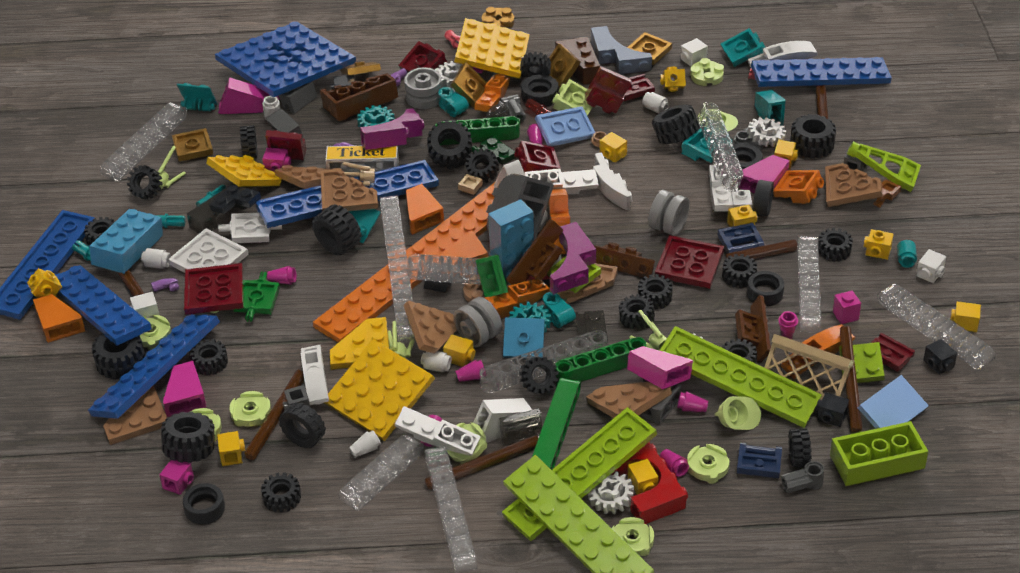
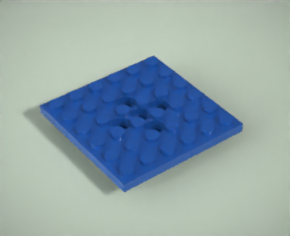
M297 21L291 22L284 27H278L274 31L266 32L259 37L251 38L244 43L236 44L229 49H223L215 54V59L272 97L281 95L356 62L354 55Z

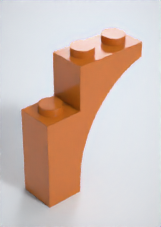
M565 188L553 189L548 201L550 219L554 220L560 227L570 224L568 194ZM558 237L554 244L559 246L563 250L561 254H566V251L563 248L562 244L559 242Z

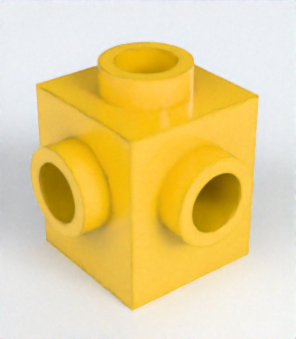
M675 66L667 67V70H664L663 74L660 75V84L663 85L664 89H668V92L678 91V88H684L686 86L685 69H677Z
M871 229L869 237L865 236L863 247L867 248L866 256L888 260L894 234Z
M39 268L30 276L27 282L31 293L38 298L50 294L55 296L62 288L60 281L53 272L49 270L44 271Z

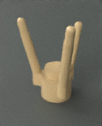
M347 162L342 163L344 166L360 169V173L344 172V175L360 177V181H363L364 186H370V183L375 182V170L370 168V166H361Z

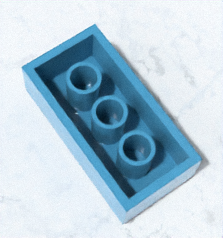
M521 199L488 213L490 256L499 255L505 282L506 278L534 242V213Z
M128 209L89 246L91 265L125 273L141 258L143 251L151 248L163 236L162 218L135 209Z

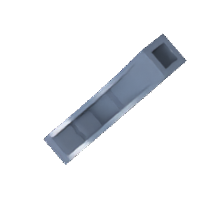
M607 26L591 28V43L599 64L615 63L618 74L652 71L651 53L635 51L621 45L611 36Z

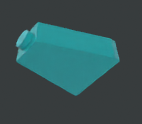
M773 90L755 92L754 106L759 117L763 120L766 117L771 120L775 119L774 122H780V126H783L785 99Z

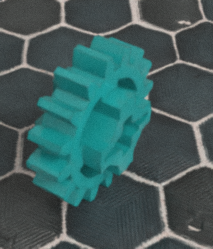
M372 105L370 109L365 107V111L361 110L360 114L357 115L359 127L373 126L395 120L392 109L388 110L387 107L381 108V105L378 107Z
M527 302V305L520 303L519 308L514 306L513 311L509 312V318L545 319L544 333L547 332V328H550L551 314H549V309H544V305L537 306V302L533 305H530V302Z

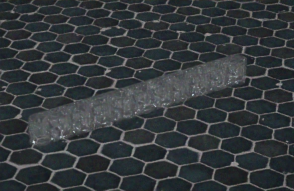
M398 195L380 197L398 342L412 341L416 339L403 306L407 301L413 302L399 199Z

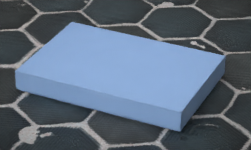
M583 106L536 115L535 121L547 146L590 139L595 133Z
M900 375L863 402L858 409L877 429L909 422L929 405L907 380Z

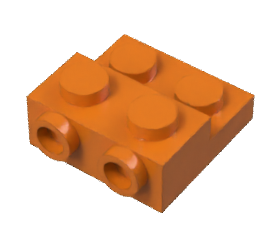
M787 170L774 188L773 194L774 197H791L792 203L806 204L811 199L816 198L817 190L823 188L824 180L819 170Z

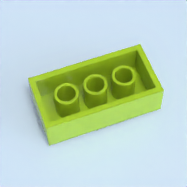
M909 421L832 438L830 457L845 486L925 469L928 450L914 425Z

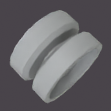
M425 67L413 69L404 77L406 102L410 106L417 109H429L439 104L440 96L438 91L442 88V81L438 71Z
M661 190L656 195L650 208L648 217L649 227L659 231L663 229L665 233L673 236L678 235L688 217L690 209L689 198L681 195L675 196L670 191Z
M476 297L468 302L467 305L455 310L453 314L454 323L460 336L472 340L473 347L475 348L480 347L488 339L494 338L502 331V322L497 310L483 297Z

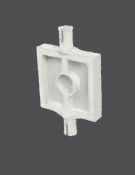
M259 213L231 214L230 224H218L219 232H230L232 241L235 243L269 242L271 230H282V225L267 228Z

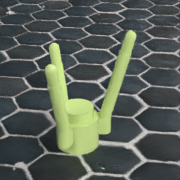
M172 146L158 170L159 175L162 176V179L159 180L163 182L162 185H159L162 189L164 186L169 188L172 183L186 174V172H182L169 180V175L163 171L176 148L175 146Z
M639 310V314L654 332L650 335V344L647 343L646 347L660 350L667 338L648 319L643 311Z
M393 321L392 333L388 330L389 348L405 359L406 357H411V350L416 340L413 334L408 348L403 343L397 342L396 321Z

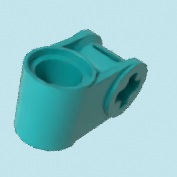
M443 87L439 89V107L449 113L450 116L456 117L469 109V103L466 98L456 93L452 88Z
M552 292L544 294V309H549L551 322L555 327L560 328L576 319L574 309L559 294H553Z

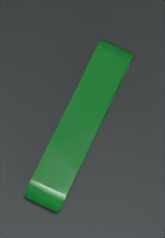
M515 116L456 120L457 124L461 122L463 127L466 126L468 128V132L471 133L472 143L483 142L492 136L500 141L514 140L520 137V120ZM446 139L440 145L460 143L454 139Z
M634 337L559 360L555 364L557 366L555 370L559 373V375H556V378H558V382L560 378L582 382L627 368L629 352L643 346L646 347L647 343L641 337Z

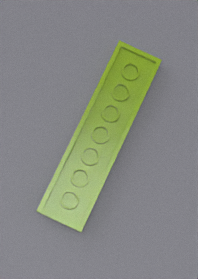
M676 326L659 350L693 360L692 375L738 397L752 398L759 407L803 428L807 425L818 400L822 397L820 393Z
M627 407L552 469V471L582 499L657 435V431ZM519 499L502 511L503 517L530 541L547 529Z
M534 455L503 481L504 485L592 573H654V569L537 455Z

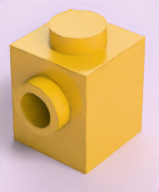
M610 132L600 139L599 153L602 152L604 157L616 163L627 155V140Z
M778 140L774 155L789 160V169L791 170L793 160L796 161L798 157V150H795L796 143Z
M750 205L728 209L727 223L729 227L752 222L755 225V222H757V214Z
M957 302L956 308L951 309L950 321H954L953 329L977 332L981 305Z
M451 334L443 347V352L452 357L451 364L464 367L475 357L476 351L473 347V341Z
M238 431L217 434L222 466L243 463L242 451H245L244 439H239Z
M648 459L628 465V479H631L637 495L651 490L658 485V475Z

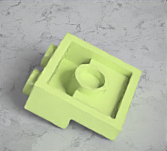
M570 79L566 85L562 84L558 91L560 95L556 94L552 101L554 103L553 108L557 111L583 106L587 116L593 107L588 105L585 100L587 89Z

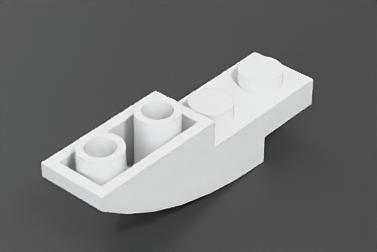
M789 41L763 48V54L748 59V64L751 67L753 60L808 59L818 55L811 42Z
M602 152L596 153L593 170H596L598 189L617 206L630 210L632 194L627 190L626 181L622 180L619 173L614 174L613 170L609 169V162L604 158Z
M721 163L709 165L712 208L714 212L728 211V209L733 208L728 166Z
M561 169L524 173L525 176L553 183V189L565 188L567 194H579L580 190L598 189L595 169L561 172Z
M321 345L301 348L303 374L310 405L328 402L329 397Z
M403 406L395 423V427L413 434L415 439L436 447H442L445 450L471 456L481 437L447 421H437Z

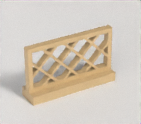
M777 334L773 335L771 341L773 343L764 368L770 370L776 367L779 374L783 377H788L795 373L799 384L802 386L814 380L818 388L816 392L822 394L821 400L824 397L823 391L832 386L836 396L841 397L850 368L852 369L854 364L853 360ZM776 348L784 350L787 358L777 362L774 357ZM800 355L806 364L796 369L792 358ZM789 360L793 371L783 375L779 365ZM816 362L822 363L825 369L824 372L818 375L814 374L810 366ZM808 367L812 377L802 382L798 371ZM836 368L843 370L842 378L834 382L830 371ZM827 373L831 384L821 388L817 378Z

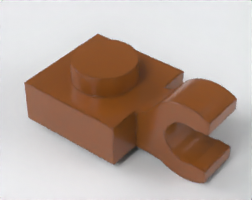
M885 179L882 182L883 197H878L873 205L880 208L886 199H894L900 193L901 186Z

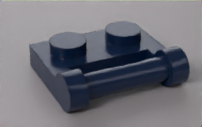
M753 222L718 230L717 235L725 248L726 254L765 246ZM754 241L753 243H749V244H744V245H739V246H734V247L732 246V245H737V244H741V243H746V242Z
M740 442L737 474L779 478L782 447L751 446Z

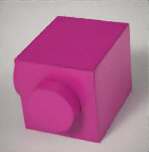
M266 148L262 158L264 168L275 172V169H280L284 165H291L288 149Z
M853 290L835 295L833 313L840 324L859 320L861 302Z
M170 460L159 474L162 488L179 495L182 494L194 479L191 463H181L177 460Z

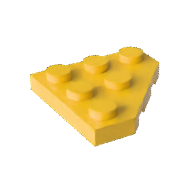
M386 317L366 319L331 348V370L349 368L373 339L389 348Z

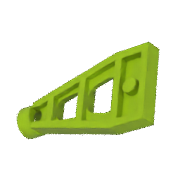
M854 141L847 151V155L858 158L889 181L900 185L901 188L910 192L914 188L921 167L920 164L906 157L858 144ZM869 155L881 158V163L879 164L870 158ZM886 162L898 164L900 166L898 174L890 171L885 166Z

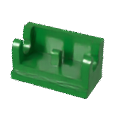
M495 254L476 259L475 262L484 297L507 293L508 289L499 255Z

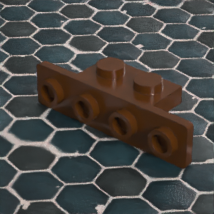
M550 219L506 278L510 285L525 282L530 276L541 281L555 261L558 260L563 250L554 243L563 232V229L554 220Z
M611 242L602 247L594 245L596 248L597 264L618 267L620 272L639 277L646 276L649 278V275L653 274L655 261L643 258L642 253L637 252L636 248L626 247L625 249L619 247V244Z
M759 295L750 307L751 313L739 309L735 314L738 339H740V342H743L744 339L747 340V344L749 342L753 343L757 351V361L762 362L768 357L771 346L764 296Z

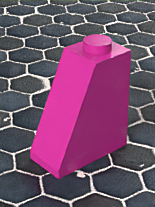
M229 77L219 102L218 113H263L262 103L264 98L268 96V93L253 84Z
M771 155L739 171L737 188L750 190V192L755 193L759 180L772 181L775 188L789 169V160Z
M643 346L629 352L627 370L661 389H665L690 379L693 360Z
M193 361L173 366L163 399L167 417H172L173 414H179L180 412H190L194 409L206 408L204 392Z

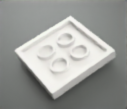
M206 228L171 256L168 262L169 265L185 273V269L237 264L249 254L247 248Z

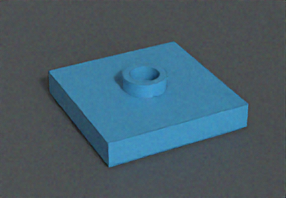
M505 317L503 358L543 357L545 319Z

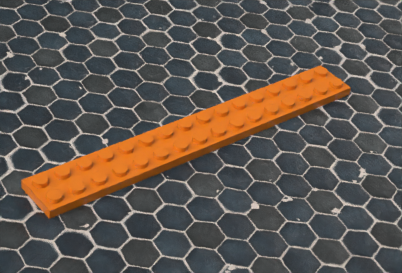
M494 183L314 320L313 327L339 343L366 319L376 318L425 279L428 262L439 263V254L471 230H473L477 238L487 231L488 213L486 211L488 205L492 204L494 200L492 195L495 188L493 186Z

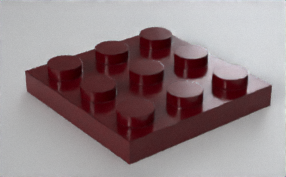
M669 235L655 274H658L660 278L665 276V279L668 278L670 281L710 289L724 253V246Z
M242 263L185 269V315L244 308Z

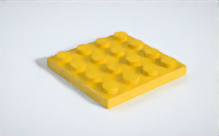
M465 18L454 62L459 64L467 62L471 67L520 79L522 72L520 71L521 58L526 54L530 34Z
M373 339L328 393L329 401L324 403L367 431L371 432L373 430L378 438L385 441L396 428L395 423L403 406L411 409L435 378L429 372Z

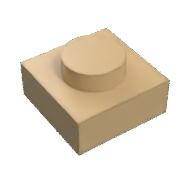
M466 174L458 183V190L474 195L483 185V180Z

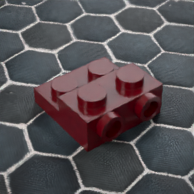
M418 41L398 66L400 69H406L407 73L413 69L425 67L435 70L439 68V65H444V62H447L445 53L440 49L436 50L428 43L424 44Z
M600 66L585 92V100L592 107H596V105L602 107V110L608 114L611 112L617 113L632 81L625 76Z
M278 130L266 131L265 137L268 148L288 149V157L304 160L307 148L302 134L280 132Z
M521 141L515 149L514 156L519 159L524 173L561 169L553 146Z

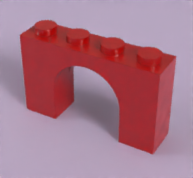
M650 442L611 474L614 475L615 472H618L619 477L623 474L627 476L629 464L645 459L649 460L658 475L659 484L651 490L631 497L630 512L633 516L644 520V524L686 509V501L688 499L687 490L685 487H681L675 473L668 469L665 459L658 455L655 445Z

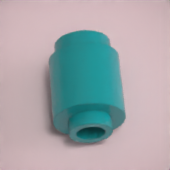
M903 240L897 245L898 262L901 266L910 268L917 261L916 244L911 240Z

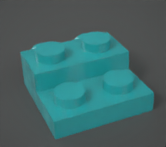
M750 28L720 44L734 67L752 57L763 54V48H766L763 42H759L760 38L757 33H753Z
M702 126L696 133L683 141L681 146L682 154L695 161L702 158L712 163L724 153L728 146L732 145L733 140L706 126Z

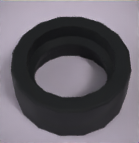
M759 180L757 182L753 201V211L757 215L768 216L770 213L774 183L772 181Z
M756 272L748 280V298L754 303L757 297L762 295L764 296L766 306L775 305L783 299L785 283L783 278L774 272ZM759 285H770L774 287L776 290L772 292H763L756 289L755 287Z
M202 483L192 486L183 496V507L187 519L196 524H209L219 519L225 511V502L221 489L213 484ZM202 498L216 500V503L207 509L198 510L191 507L193 503Z

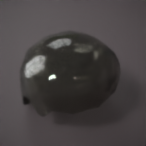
M499 101L497 105L488 110L485 118L509 117V107L505 102Z

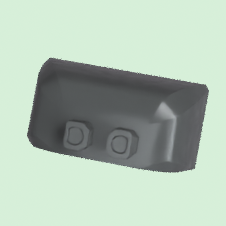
M510 174L503 178L498 188H494L492 193L494 200L492 204L488 205L486 212H493L521 199L534 213L535 240L554 185L553 183L528 176ZM487 218V230H488V233H489V218Z

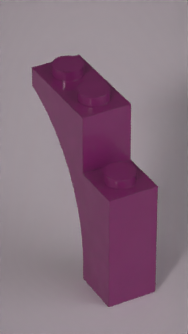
M411 108L406 109L405 113L395 120L383 124L360 127L361 145L365 150L406 145V138L423 136L424 120Z
M577 222L561 226L563 232L559 236V242L565 249L567 256L560 268L550 275V290L553 294L589 283V268L587 266L596 263V248Z

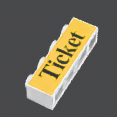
M327 146L326 168H341L345 172L360 173V169L344 166L343 162L370 166L375 172L397 167L399 163L398 146L365 150L363 146Z

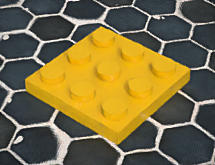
M216 155V157L207 158V165L238 187L280 186L282 179L277 177L275 172L264 168L263 164L254 161V158L251 156L237 157L230 155V157Z

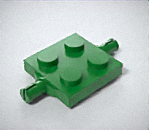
M263 271L260 272L257 280H243L244 308L233 310L234 312H246L245 320L247 322L249 320L250 322L253 321L255 313L272 314L280 285L277 282L266 281L267 272L265 271L264 274Z

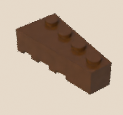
M388 73L366 78V82L354 81L351 82L350 86L342 87L337 85L334 86V90L327 91L326 88L320 90L323 108L338 121L360 114L361 110L365 111V107L369 109L372 108V105L377 107L399 97L396 79Z

